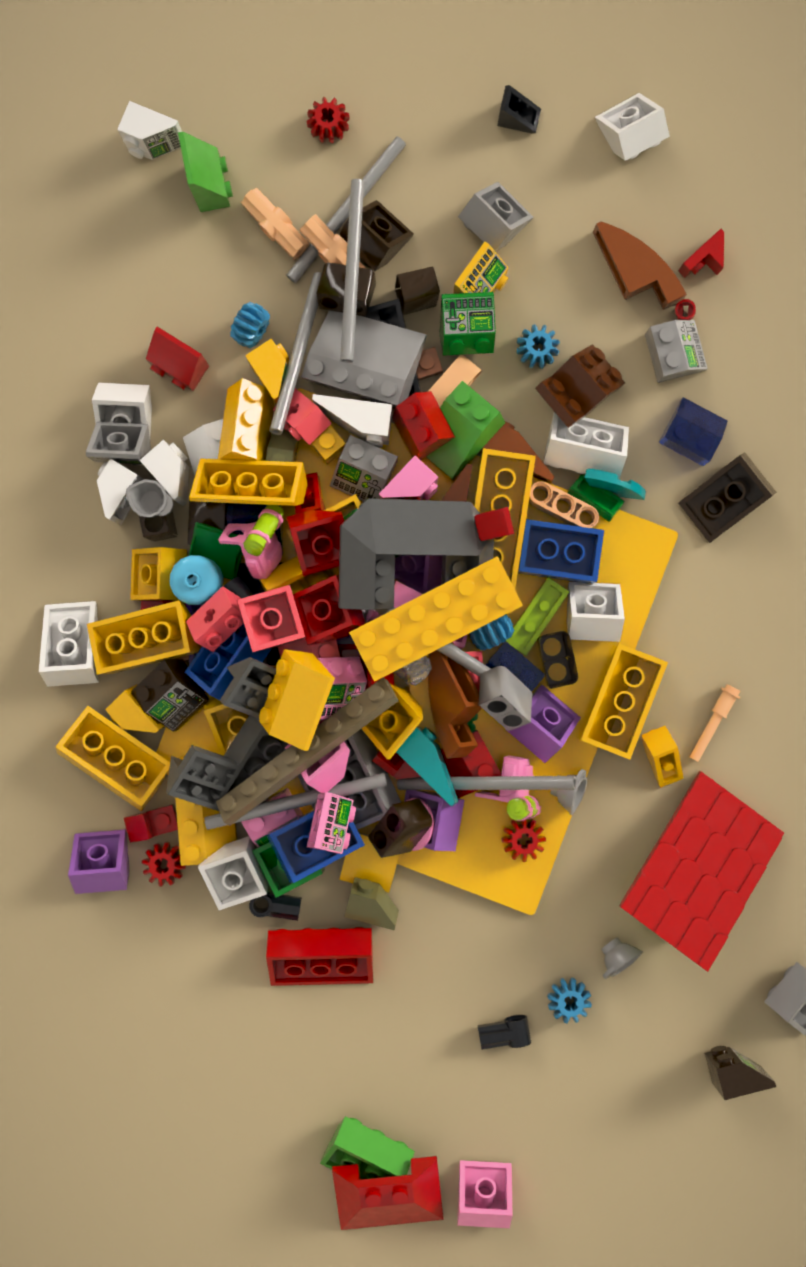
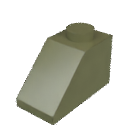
M283 429L281 435L272 433L267 448L266 461L296 462L299 441L285 429Z
M355 877L344 917L395 930L399 910L379 883Z

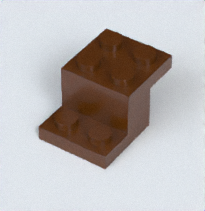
M592 344L573 355L551 377L542 381L535 389L569 428L590 414L609 395L621 388L625 382L622 379L621 373L607 362L604 353Z

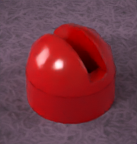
M689 299L679 301L675 307L676 317L679 320L693 319L696 314L694 302ZM684 306H689L687 317H683Z

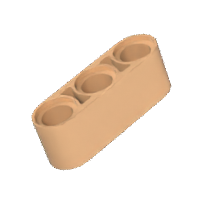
M460 355L429 391H432L439 407H441L445 399L462 381L470 387L482 370L465 355Z
M536 482L531 486L529 504L572 526L593 528L598 523L599 513L593 506L546 482ZM535 489L545 491L546 499L544 501H538L534 498L533 491ZM563 500L568 503L569 510L567 513H561L557 510V501ZM581 512H587L591 515L592 521L590 525L581 523L579 519Z

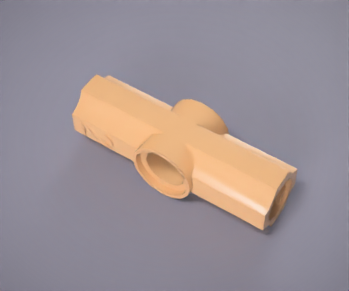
M257 188L250 190L244 196L241 202L242 206L258 222L259 227L273 242L276 241L293 260L300 258L310 244L292 225V221L286 213L278 206L275 207Z
M315 214L299 231L318 250V255L325 263L346 265L347 242L340 235L334 234ZM359 260V267L366 268Z

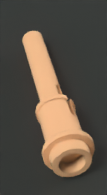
M726 684L725 688H721L722 693L711 710L714 713L689 756L699 762L722 718H727L736 699H740L738 695L741 691Z

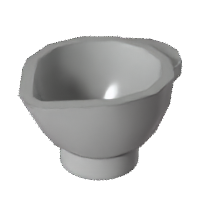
M144 479L129 485L126 489L129 505L139 516L150 518L166 516L173 509L172 497L155 480Z
M581 769L577 775H567L576 777L577 785L575 790H551L550 792L551 795L557 797L558 802L570 815L574 814L585 793L587 777L586 770Z
M615 938L601 949L605 954L604 962L607 968L603 977L607 979L610 976H616L634 963L642 955L643 951L627 943H622L619 938Z

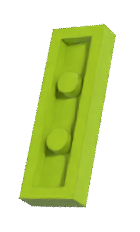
M548 577L513 627L515 630L513 635L505 643L526 656L569 594V591Z

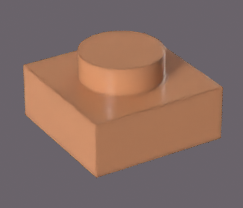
M435 347L422 351L416 370L418 381L443 373Z

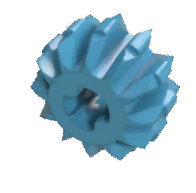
M249 302L244 304L234 318L230 336L243 347L252 348L258 345L259 340L262 339L269 325L270 314L257 303Z
M534 324L531 327V332L524 329L522 331L523 337H518L517 344L520 347L517 348L516 353L524 354L520 360L522 363H525L527 360L531 361L529 368H533L535 362H538L539 368L543 369L545 362L551 365L554 362L552 356H558L559 350L555 347L559 345L560 341L552 339L555 335L554 330L548 334L545 332L547 329L546 325H543L541 330L538 331L537 326ZM535 343L536 345L538 343L543 345L541 351L540 348L537 351L533 349Z
M506 614L469 634L472 643L475 644L477 649L486 650L506 642L507 639L511 638L515 630L510 617Z
M561 978L560 983L562 986L558 987L556 984H553L551 987L555 993H548L547 995L548 999L552 1001L548 1004L549 1010L554 1011L553 1015L556 1019L563 1016V1021L566 1024L569 1022L570 1017L573 1018L575 1023H578L577 1015L581 1014L583 1017H587V1012L583 1008H591L592 1006L591 1002L587 1000L591 997L589 991H584L585 984L583 982L576 985L575 978H571L569 984H567L565 979ZM569 996L571 999L573 997L574 1002L572 1004L567 1002L566 1005L565 998Z

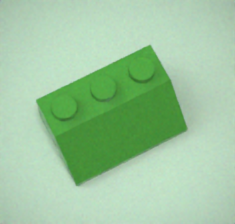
M345 1116L338 1125L320 1164L330 1169L333 1166L358 1164L360 1180L407 1175L415 1151L408 1148L405 1143L394 1141L386 1137L383 1132L376 1129L372 1130L362 1125L359 1120Z

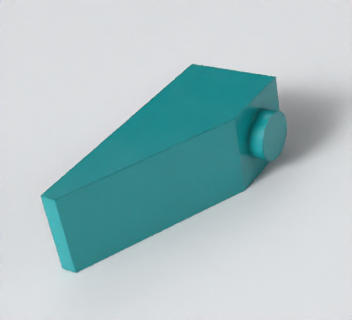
M416 727L396 752L450 806H454L459 801L440 746L434 741L437 737L427 727L424 729Z

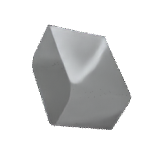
M497 666L481 673L479 706L507 731L531 722L533 696L531 690L504 666Z

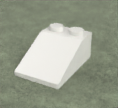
M313 394V403L320 408L325 416L355 437L378 448H382L383 444H389L392 422L391 404Z
M96 601L45 605L39 673L47 687L99 683V675L96 673L87 628L88 623L98 621Z

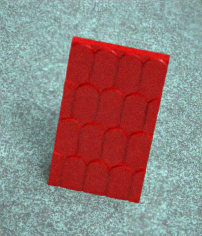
M699 771L619 906L708 972L727 941L728 935L742 913L748 898L766 870V866L780 844L784 832L713 779Z

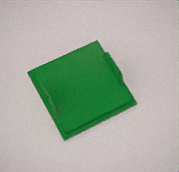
M196 522L189 555L204 556L213 560L220 567L224 578L232 580L237 577L242 558L241 546L236 544H220L218 539L224 530ZM230 533L228 537H236L238 535Z

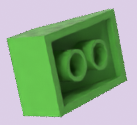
M183 131L178 132L188 186L200 212L230 207L229 197H233L230 181L225 182L224 173L228 172L225 156L220 157L217 147Z
M463 381L445 399L440 407L455 437L426 456L452 480L456 478L505 424L500 411Z

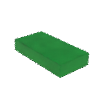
M585 474L580 475L567 493L593 506L599 515L608 522L612 520L625 502L609 490L589 486L585 479Z

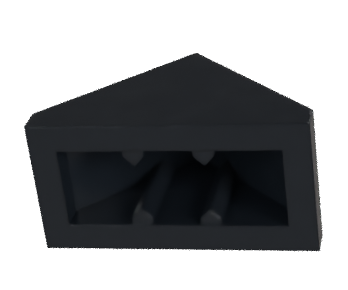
M506 85L497 126L531 134L536 133L541 108L512 86Z

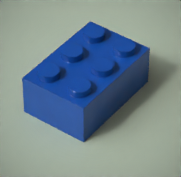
M526 519L518 574L589 584L596 583L598 580L604 530Z
M243 623L214 652L202 646L185 673L210 696L220 700L234 678L227 667L249 657L263 662L272 648L252 653Z
M314 810L266 834L289 882L295 883L365 845L354 822H349L347 833H350V841L347 850L343 849L342 854L307 847Z

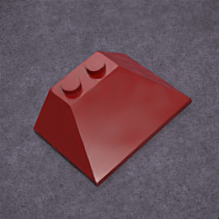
M437 1156L412 1158L411 1175L360 1180L358 1164L332 1167L341 1230L444 1220Z

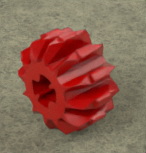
M325 97L322 98V104L314 101V109H308L307 115L310 119L306 121L307 127L311 129L313 138L319 136L321 143L326 138H329L331 144L334 143L335 136L342 140V131L349 130L347 122L350 120L349 113L345 112V105L343 103L337 105L335 97L330 103L327 102ZM325 119H329V121H330V119L333 120V121H331V122H328V120H326V122H324Z
M514 819L511 820L514 829L511 830L508 827L503 829L505 833L510 835L501 838L503 843H510L505 846L504 851L506 853L513 851L511 856L513 860H516L520 854L522 862H527V854H530L532 859L535 860L537 856L533 851L535 849L539 852L544 851V848L538 844L546 842L545 836H538L544 829L541 826L534 829L536 825L534 819L530 820L527 826L526 820L520 821L521 825L519 826ZM525 833L530 840H527L525 845H522L520 841L517 842V839L522 838V834Z
M165 842L163 848L159 843L153 845L154 851L148 849L145 852L148 858L143 859L142 864L149 867L143 871V874H152L149 879L150 883H153L158 878V885L160 887L165 884V881L169 885H173L175 883L174 877L181 879L183 874L180 870L185 869L187 865L181 866V862H179L180 855L177 856L176 854L179 850L178 845L170 850V842ZM166 859L168 861L167 867L162 869L160 867L161 861Z

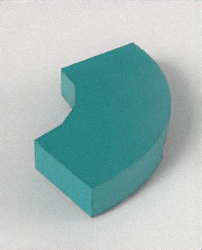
M586 469L585 479L589 486L609 490L622 498L645 500V489L635 481L618 480L617 474L596 469Z

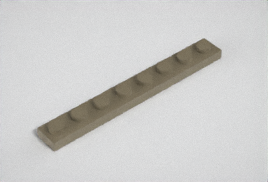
M384 677L318 725L308 751H303L291 745L216 801L223 822L229 826L235 823L397 703L399 700L389 681Z

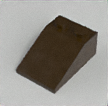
M744 452L678 504L707 541L711 543L777 492Z

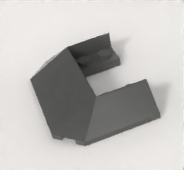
M366 499L340 525L338 608L361 610L394 609L395 555H442L441 585L493 559L494 539L485 541L479 539L474 517L480 514V512L471 502Z
M251 657L227 667L234 678L220 699L224 706L249 715L224 756L191 745L183 760L171 756L166 789L168 795L219 811L216 801L286 750L285 747L288 743L269 735L259 722L260 710L264 707L267 700L268 687L273 682L276 668Z

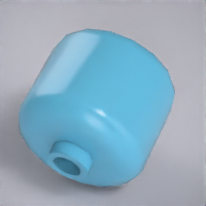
M189 555L181 558L173 566L170 573V587L173 594L180 601L188 605H203L223 586L224 577L220 567L213 560L204 556Z

